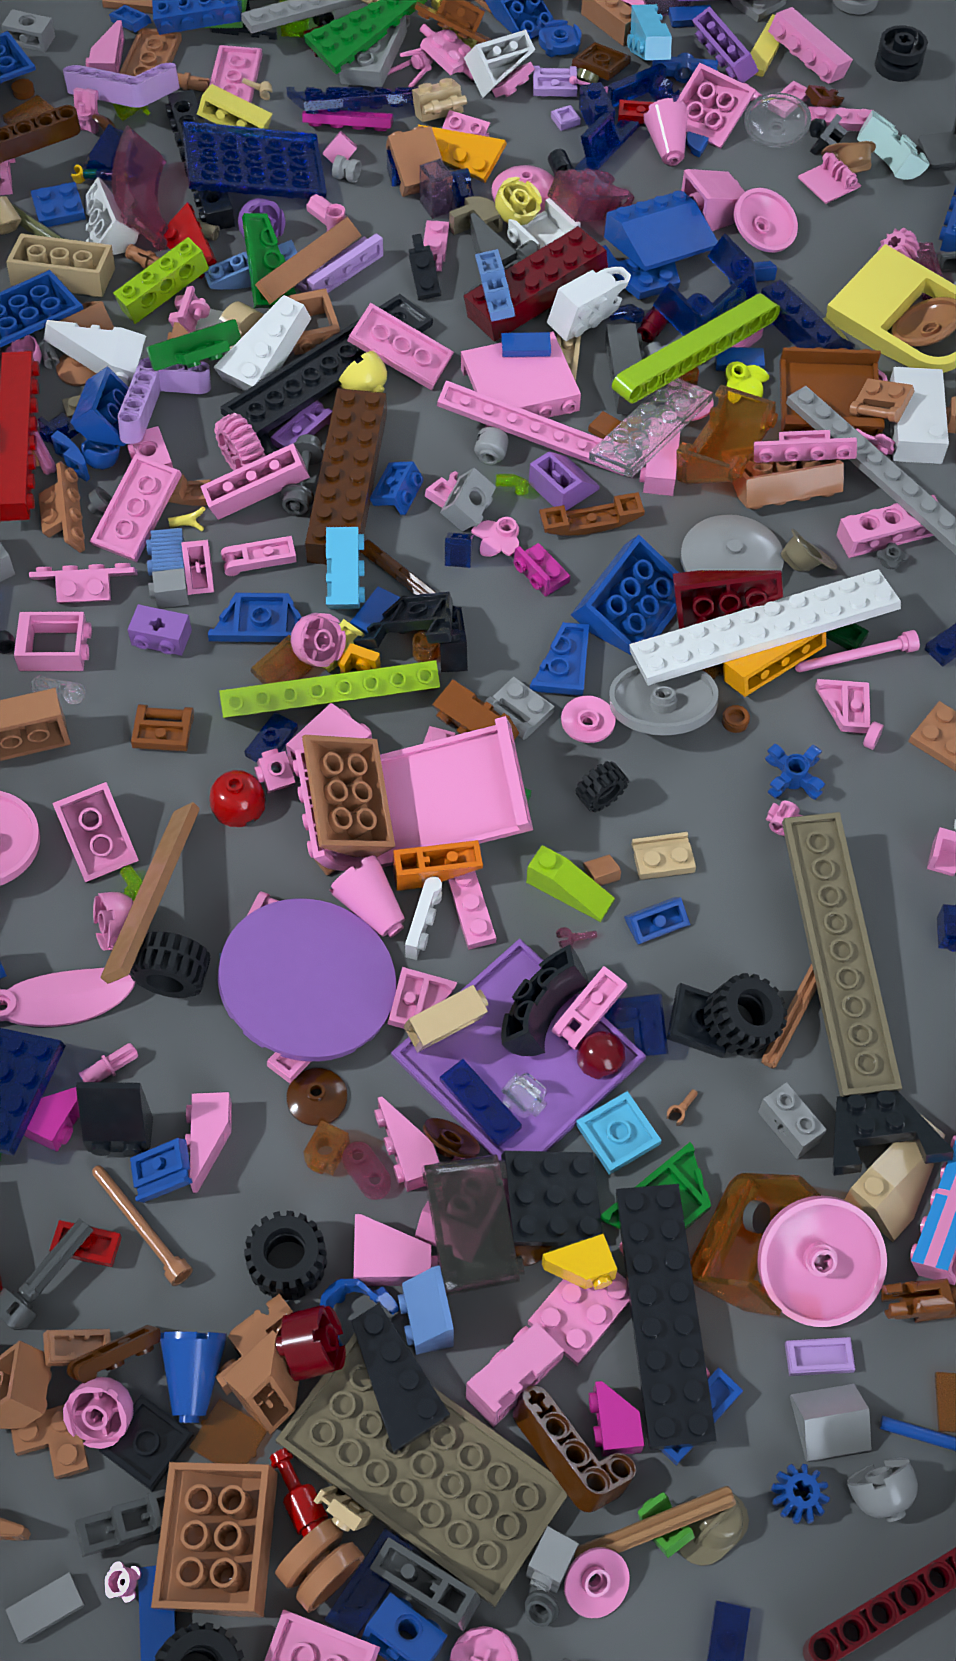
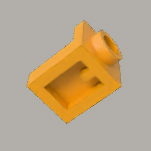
M350 643L346 652L343 651L342 656L338 659L337 665L340 667V674L348 673L352 668L357 671L381 668L380 653Z

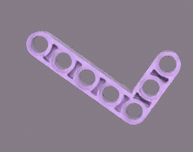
M174 63L157 65L137 76L81 65H71L63 68L69 94L74 95L76 87L82 89L89 88L98 91V100L129 107L146 106L180 88L176 64Z
M149 357L140 360L118 413L120 440L126 444H135L143 439L161 391L191 394L209 392L211 390L209 364L201 361L200 365L187 368L186 365L176 364L154 371Z

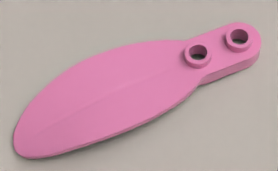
M104 968L64 971L27 979L7 990L0 989V1005L7 1006L5 1010H0V1021H9L31 1027H58L81 1023L102 1015L121 1003L134 988L135 981L128 975L107 984L100 978Z

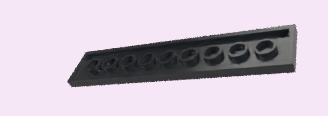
M401 294L379 306L380 309L421 333L433 325V318ZM359 320L222 405L221 414L223 416L233 413L240 414L243 418L247 419L248 424L252 425V429L256 432L257 437L260 438L342 385L339 381L342 373L353 361L358 364L364 360L361 355L366 353L347 341Z

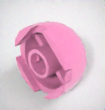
M312 613L302 617L295 624L291 633L292 649L298 659L310 666L328 667L334 660H338L342 656L346 644L345 631H341V627L338 624L340 621L331 614Z
M120 892L98 893L99 896H95L93 905L94 924L98 923L101 933H96L97 941L103 951L113 950L134 901L128 895Z
M96 1377L87 1383L80 1384L70 1394L63 1408V1418L68 1432L73 1437L77 1434L81 1439L85 1440L83 1444L91 1448L103 1449L113 1446L126 1433L133 1417V1401L129 1391L121 1382L109 1377Z

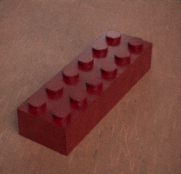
M577 226L505 270L515 317L491 322L482 285L463 295L467 317L495 342L501 338V333H510L552 307L558 288L591 270L597 273L608 268L607 251Z

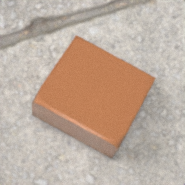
M610 854L583 863L588 876L600 886L620 880L621 869Z

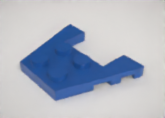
M606 245L602 246L607 251L608 268L623 267L631 274L625 289L638 300L678 290L680 279L675 262L644 271L631 259L617 261ZM613 274L617 281L625 280L622 275Z

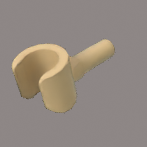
M246 78L242 80L243 84L260 91L262 99H270L269 92L272 93L273 91L268 81L259 84Z

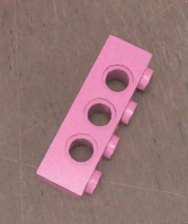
M898 503L842 518L837 531V537L848 558L885 549L888 543L900 545L934 536Z

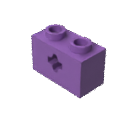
M137 605L128 627L131 645L140 649H152L165 654L181 656L192 631L189 615L143 605Z

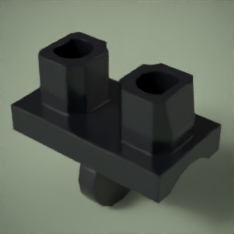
M836 114L828 126L824 119L816 118L810 122L808 130L811 137L819 138L811 148V153L815 155L818 150L822 151L825 147L841 141L847 133V130L838 124L842 119L841 116Z

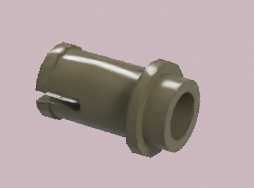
M196 218L202 227L201 230L204 237L216 241L220 232L219 226L201 222V219Z

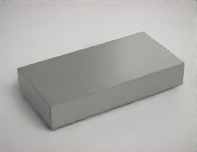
M69 1572L8 1607L5 1611L18 1641L22 1644L85 1607V1603Z

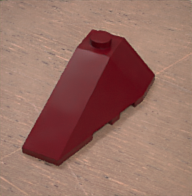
M697 570L673 574L679 629L751 607L764 606L767 602L783 597L781 570Z

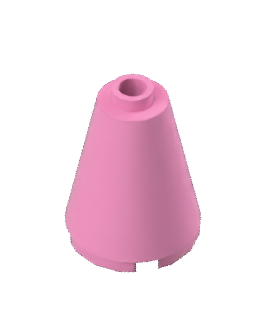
M673 98L658 100L649 106V111L643 114L644 123L663 163L675 166L684 159L688 110L687 105L683 101L679 100L680 103L673 102Z
M369 856L361 860L363 866L357 868L352 866L332 883V889H329V891L382 937L389 935L391 938L404 928L402 923L405 921V917L376 856Z

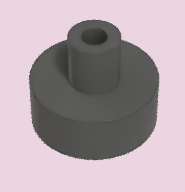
M96 487L88 495L91 503L87 507L93 514L98 510L105 513L112 497L101 487Z

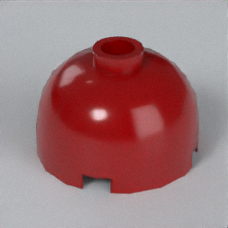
M232 770L225 772L215 780L211 786L209 802L213 814L220 823L229 827L247 826V822L253 819L256 821L260 818L265 810L266 798L261 783L254 775L242 770Z

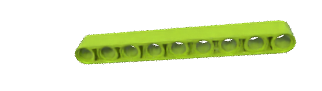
M759 293L623 370L614 378L612 389L629 403H636L770 325L778 317L780 306L762 293Z

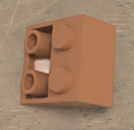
M273 1330L264 1339L259 1341L223 1377L246 1411L270 1435L295 1411L299 1381L295 1382L291 1378L285 1356L281 1357L278 1354L276 1348V1338L278 1335Z

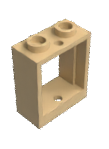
M474 985L409 1018L403 1027L418 1053L479 1021L488 1012L486 1009L488 1001L482 990L479 989L477 991Z

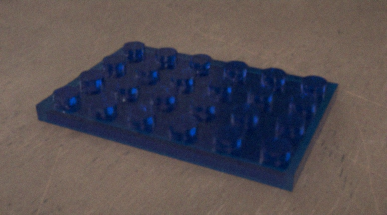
M183 121L182 134L189 189L310 199V197L317 194L326 199L327 190L317 134Z

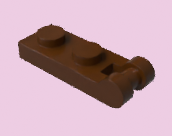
M145 1325L86 1353L69 1363L67 1374L74 1380L87 1383L96 1378L97 1372L103 1369L107 1371L116 1369L125 1363L124 1359L134 1354L135 1356L145 1355L154 1350L153 1345L160 1342V1329Z

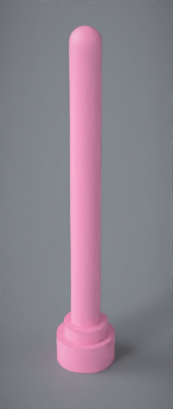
M915 630L906 631L895 640L802 661L795 666V670L799 673L899 649L906 653L918 651L920 647L919 637Z

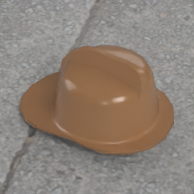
M872 141L836 143L825 147L821 153L822 157L827 152L835 154L838 161H842L844 165L848 166L851 172L859 173L871 169V153L876 149V144Z

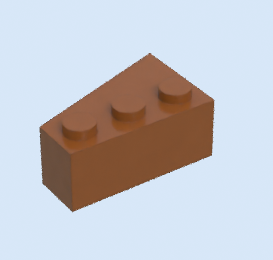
M455 680L448 684L432 704L438 712L436 717L447 726L452 723L458 727L456 730L458 734L496 725L495 719L505 716L511 724L514 740L520 734L510 716L505 713L500 715L493 710V705L487 701L484 703L477 698L475 693Z

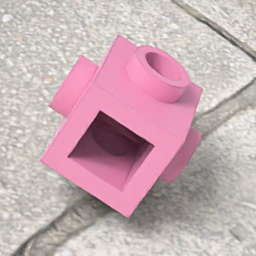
M277 748L261 753L263 758L258 759V766L254 767L259 782H264L267 793L293 786L296 783L293 776L295 771L292 756L287 757L286 751L278 752ZM271 767H277L280 772L274 773Z

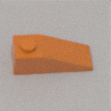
M479 840L393 850L392 867L396 891L423 888L426 879L432 876L438 877L442 882L482 869L483 862Z

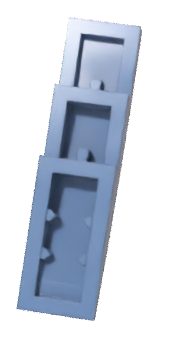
M498 249L475 254L491 322L515 317Z

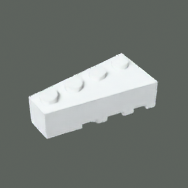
M283 295L214 366L221 379L246 391L281 369L311 320L305 306Z

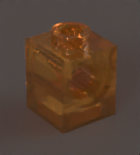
M321 1120L303 1151L307 1166L316 1173L323 1174L326 1172L333 1176L350 1145L349 1133ZM329 1146L333 1148V1151L328 1155L318 1153L321 1147Z

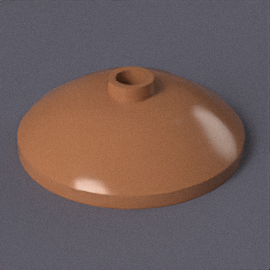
M937 297L911 306L893 324V336L911 347L929 346L940 342L956 330V299Z

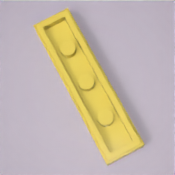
M774 14L770 17L750 53L759 70L755 74L756 76H764L782 44L777 42L774 36L768 32L775 17Z

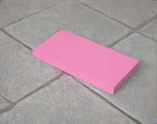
M219 45L210 85L213 84L251 103L255 88L243 84L242 80L246 78L256 83L262 59V49Z
M372 303L369 304L347 340L365 352L375 351L384 363L430 390L433 389L454 354L452 350Z
M135 454L90 540L91 544L137 562L146 546V540L151 536V530H154L182 476L180 470Z

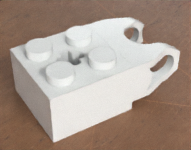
M623 267L605 268L597 273L591 270L558 288L547 323L565 341L573 337H579L591 327H597L601 321L608 318L619 308L622 298L617 295L626 288L631 274ZM620 274L625 280L615 281L612 275Z

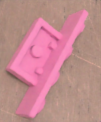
M830 430L779 432V441L754 442V462L845 460L857 457V438L830 439Z
M117 563L115 568H104L103 564L88 565L89 569L78 570V566L69 565L62 566L60 571H52V567H36V572H29V578L32 580L55 579L57 603L111 601L110 577L135 576L138 573L137 569L131 567L130 563Z

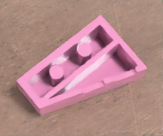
M537 1322L530 1328L527 1326L523 1327L513 1338L514 1342L496 1353L490 1363L466 1383V1400L493 1428L516 1406L524 1389L528 1386H536L563 1359L564 1349Z

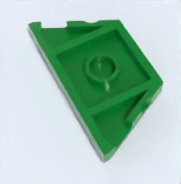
M691 1142L635 1186L679 1184L685 1229L711 1208L708 1193L703 1185L704 1179L701 1169L698 1168L694 1155L695 1149ZM616 1202L601 1214V1220L620 1229Z

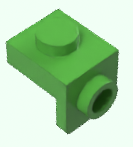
M662 1492L655 1498L647 1500L642 1508L638 1510L640 1521L672 1508L669 1497ZM686 1525L652 1540L665 1556L669 1558L695 1537L692 1529Z

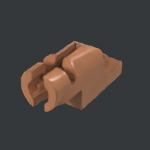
M280 1294L266 1303L269 1315L261 1313L260 1310H255L252 1315L232 1329L228 1335L231 1345L240 1358L226 1362L219 1369V1374L215 1376L226 1396L233 1391L223 1377L232 1367L242 1360L272 1330L278 1336H281L282 1317L293 1313V1311Z

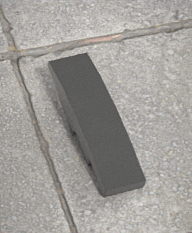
M166 1489L148 1493L142 1499L112 1506L110 1511L77 1519L75 1527L82 1557L117 1548L161 1533Z

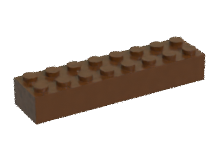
M337 388L305 541L307 563L327 565L326 527H358L359 534L365 533L370 497L373 491L387 417L386 393Z

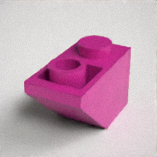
M76 1087L36 1099L20 1124L25 1137L58 1152L61 1145L66 1144L73 1133L72 1127L77 1119L80 1118Z
M603 1381L595 1382L593 1392L588 1394L590 1412L596 1413L598 1426H593L595 1447H601L602 1457L615 1453H641L644 1448L640 1412Z

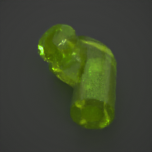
M496 474V487H515L517 495L528 494V486L530 484L527 479L516 474Z

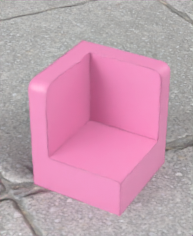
M340 130L322 154L332 163H334L337 155L345 156L348 160L357 149V145Z
M939 827L933 841L927 869L950 876L955 875V831Z

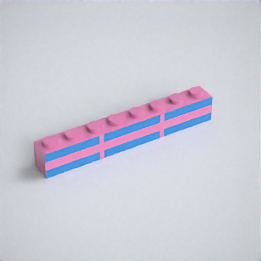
M953 1136L950 1144L954 1151L953 1160L944 1162L942 1165L940 1184L938 1189H934L932 1192L931 1208L928 1216H924L922 1219L921 1235L918 1244L915 1243L911 1249L910 1260L918 1276L933 1280L947 1278L949 1284L955 1285L956 1136Z

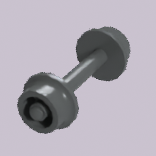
M304 434L299 436L296 442L293 443L300 453L307 471L309 465H315L322 461L324 455L322 443L316 436ZM306 480L297 484L286 485L282 488L280 498L282 499V507L286 512L293 515H303L307 512L308 507L313 504L314 495L305 487Z

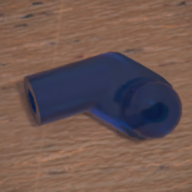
M629 304L620 306L609 317L611 321L623 318L632 323H640L644 318V311L642 308Z

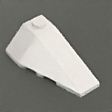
M97 177L85 195L86 215L89 216L86 231L90 233V238L86 242L112 245L113 255L124 253L130 244L136 243L139 232L134 221L101 178Z
M47 320L44 340L93 372L98 373L108 366L128 387L142 359L146 339L145 335L120 327H114L113 330L101 329L100 325H91V328L79 327L76 323Z

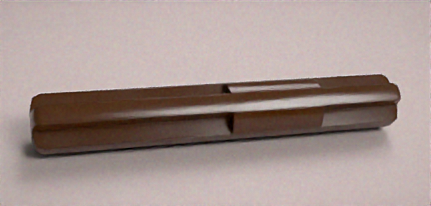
M371 540L364 542V550H360V552L414 595L437 593Z

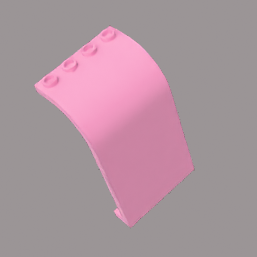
M506 716L495 719L496 725L380 755L395 841L394 848L377 857L382 867L392 865L393 850L479 840L480 844L533 830L513 732ZM304 747L295 749L296 760H293V768L296 776L300 777L301 786L298 787V796L301 803H304L306 813L302 814L305 829L309 830L310 841H307L310 857L314 858L322 866L332 870L346 871L352 866L354 868L363 866L361 860L367 857H352L319 847Z

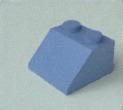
M440 1265L434 1266L403 1282V1294L397 1295L401 1314L407 1313L409 1325L404 1326L407 1346L414 1345L415 1355L454 1347V1328Z

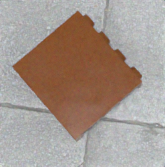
M783 347L779 361L781 432L815 430L786 404L788 396L807 386L853 428H858L870 436L882 434L885 427L884 418L850 415L851 403L856 401L868 378L879 380L878 361L881 351L871 349L848 350L846 348Z

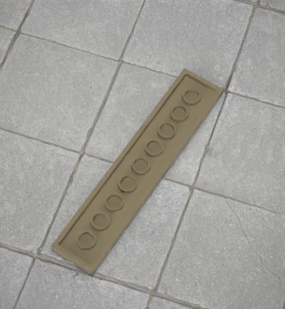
M840 812L784 818L782 825L840 1096L846 1097L854 1094L862 1095L894 1090L899 1092L902 1089Z

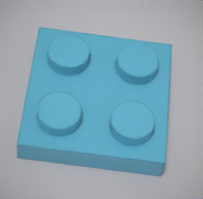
M628 1091L576 1121L577 1128L609 1175L661 1145L662 1140Z

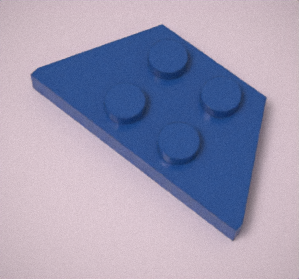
M235 593L230 600V605L220 614L218 624L214 629L208 631L209 641L291 642L292 630L302 617L299 611L295 609L294 602L289 593Z

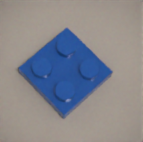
M76 182L31 190L38 221L46 227L86 219Z

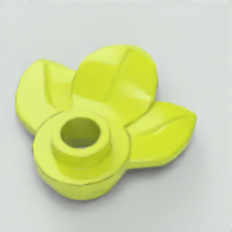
M737 361L731 362L725 369L727 380L725 390L733 402H737L742 395L758 401L762 399V383L769 380V375L764 369L757 365L746 366Z

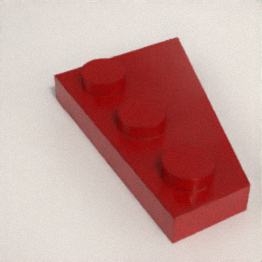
M187 202L157 237L170 250L189 237L202 250L210 267L216 264L217 260L208 240L204 237L201 230L202 227L196 219L193 207ZM204 273L201 276H199L201 280L205 276Z

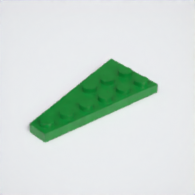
M378 0L357 11L350 12L342 18L331 21L329 24L313 29L304 35L305 43L337 75L341 72V66L346 62L350 64L355 60L354 56L357 53L365 52L384 37L389 27H396L400 24V19L404 15H411L415 12L416 9L414 8L417 2L424 4L427 0Z

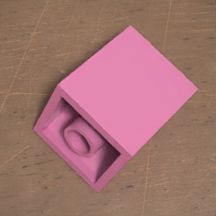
M684 170L681 190L697 203L711 230L715 231L734 224L736 202L745 193L739 182L729 172Z

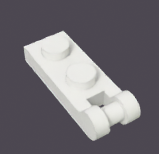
M429 877L424 883L405 943L406 958L417 960L419 951H425L429 934L425 932L428 925H433L436 916V909L433 907L442 900V882L438 877Z

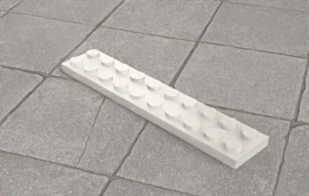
M877 569L767 602L764 606L751 607L629 644L630 652L649 686L901 609V600L880 570Z

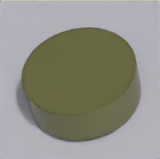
M579 68L577 78L594 85L598 82L599 76L586 69Z

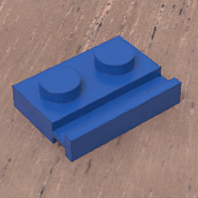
M176 1138L130 1158L133 1184L138 1192V1196L135 1197L137 1202L145 1203L192 1183V1178H189L188 1175L190 1162L186 1139Z

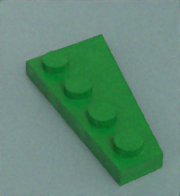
M244 213L242 222L254 308H271L280 298L269 304L255 284L286 261L278 248V240L267 213ZM294 287L290 289L288 292H286L284 295L289 296L296 294Z

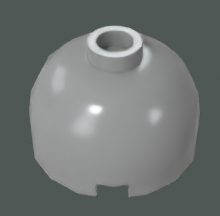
M903 1457L884 1460L885 1466L874 1469L872 1464L848 1478L847 1485L850 1494L859 1509L866 1515L874 1518H886L887 1522L897 1521L906 1516L905 1510L913 1504L917 1496L918 1483L909 1459Z

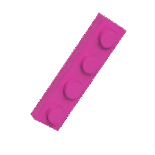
M305 108L302 113V122L314 127L330 124L332 128H342L343 125L352 126L356 130L374 127L376 131H387V128L390 129L393 124V114Z

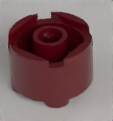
M324 1305L289 1313L282 1317L281 1336L276 1338V1348L281 1357L285 1356L293 1381L296 1382L321 1376L343 1368L346 1359L345 1345L339 1346L338 1335H342L343 1330L339 1318L332 1307H324Z

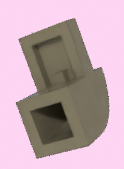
M480 196L465 198V206L449 212V230L453 235L470 229V214L475 213L496 233L503 231V220L495 207V203L488 198Z

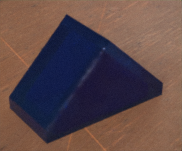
M452 532L447 534L445 537V566L471 568L474 534Z

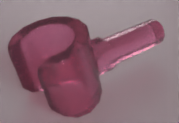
M566 927L556 931L558 938L569 937L567 940L559 941L561 948L569 944L573 946V943L579 940L597 938L596 931L572 933Z

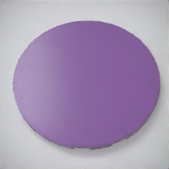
M287 899L270 903L253 911L233 929L221 953L218 967V987L228 1015L231 1019H234L243 1030V1034L262 1048L266 1047L280 1053L285 1058L299 1061H326L355 1052L357 1048L371 1041L385 1024L393 1005L396 993V976L393 961L384 942L360 917L329 902L314 899Z

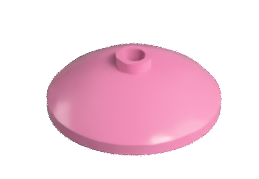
M520 165L511 167L500 173L492 184V197L495 202L499 187L506 179L519 177V181L524 183L527 181L531 182L538 189L542 197L539 213L545 211L546 199L553 196L558 201L559 185L556 179L547 171L535 166Z
M753 188L743 193L736 202L734 219L737 229L742 237L753 247L764 252L775 253L785 250L795 240L798 231L795 212L790 204L778 193L765 188Z

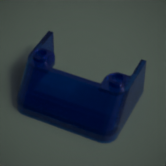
M726 233L722 235L707 256L733 282L724 293L713 303L700 293H695L686 299L669 282L653 304L683 336L758 294L753 261Z

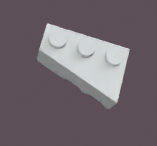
M527 30L475 45L464 59L482 98L521 65L535 51V48Z

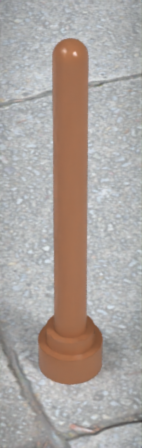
M95 1166L92 1170L93 1176L164 1264L163 1269L165 1270L164 1276L172 1286H177L184 1282L191 1275L193 1268L184 1258L174 1257L102 1166Z

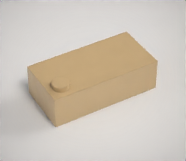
M21 233L6 261L12 286L51 270L71 293L90 295L92 297H103L115 270L112 245Z

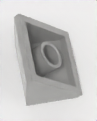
M855 1384L790 1395L806 1463L870 1452L872 1450L869 1408Z

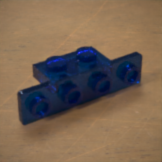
M604 112L581 135L585 157L574 168L575 172L586 176L595 174L639 128V122L620 120L615 125L612 112Z

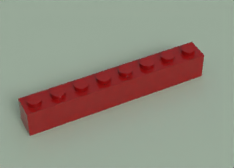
M32 351L2 352L0 376V521L30 520V509L35 507L31 489H35V477L32 474V470H36V459L33 451L37 450L36 436L33 434L38 431L37 418L34 416V413H38V401L35 395L39 394V384L36 376H40L39 362L34 361Z

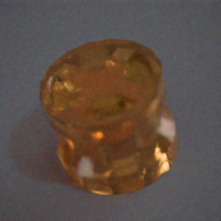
M424 631L417 632L412 639L413 657L418 663L434 661L439 656V643L428 644L425 635L427 632Z

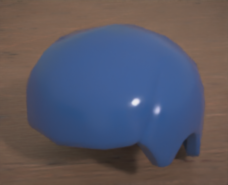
M85 440L81 445L80 451L90 467L104 470L116 464L120 453V446Z

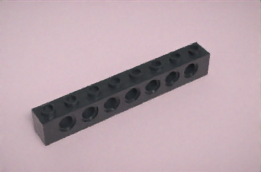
M194 89L168 94L169 104H165L168 118H171L170 124L175 136L176 145L181 147L179 148L181 161L186 162L184 163L186 177H191L189 178L191 192H196L193 196L196 208H201L198 209L201 222L219 226L220 230L235 227L233 208L203 117L197 115L199 105Z

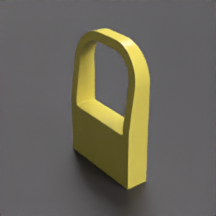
M886 244L827 306L826 320L872 349L881 351V354L909 368L943 369V373L956 368V352L943 357L928 356L887 332L922 293L933 298L950 297L956 299V285Z

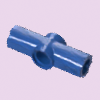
M681 53L677 57L671 56V60H653L651 75L675 77L680 83H688L699 63L717 71L718 60L696 59L690 53Z

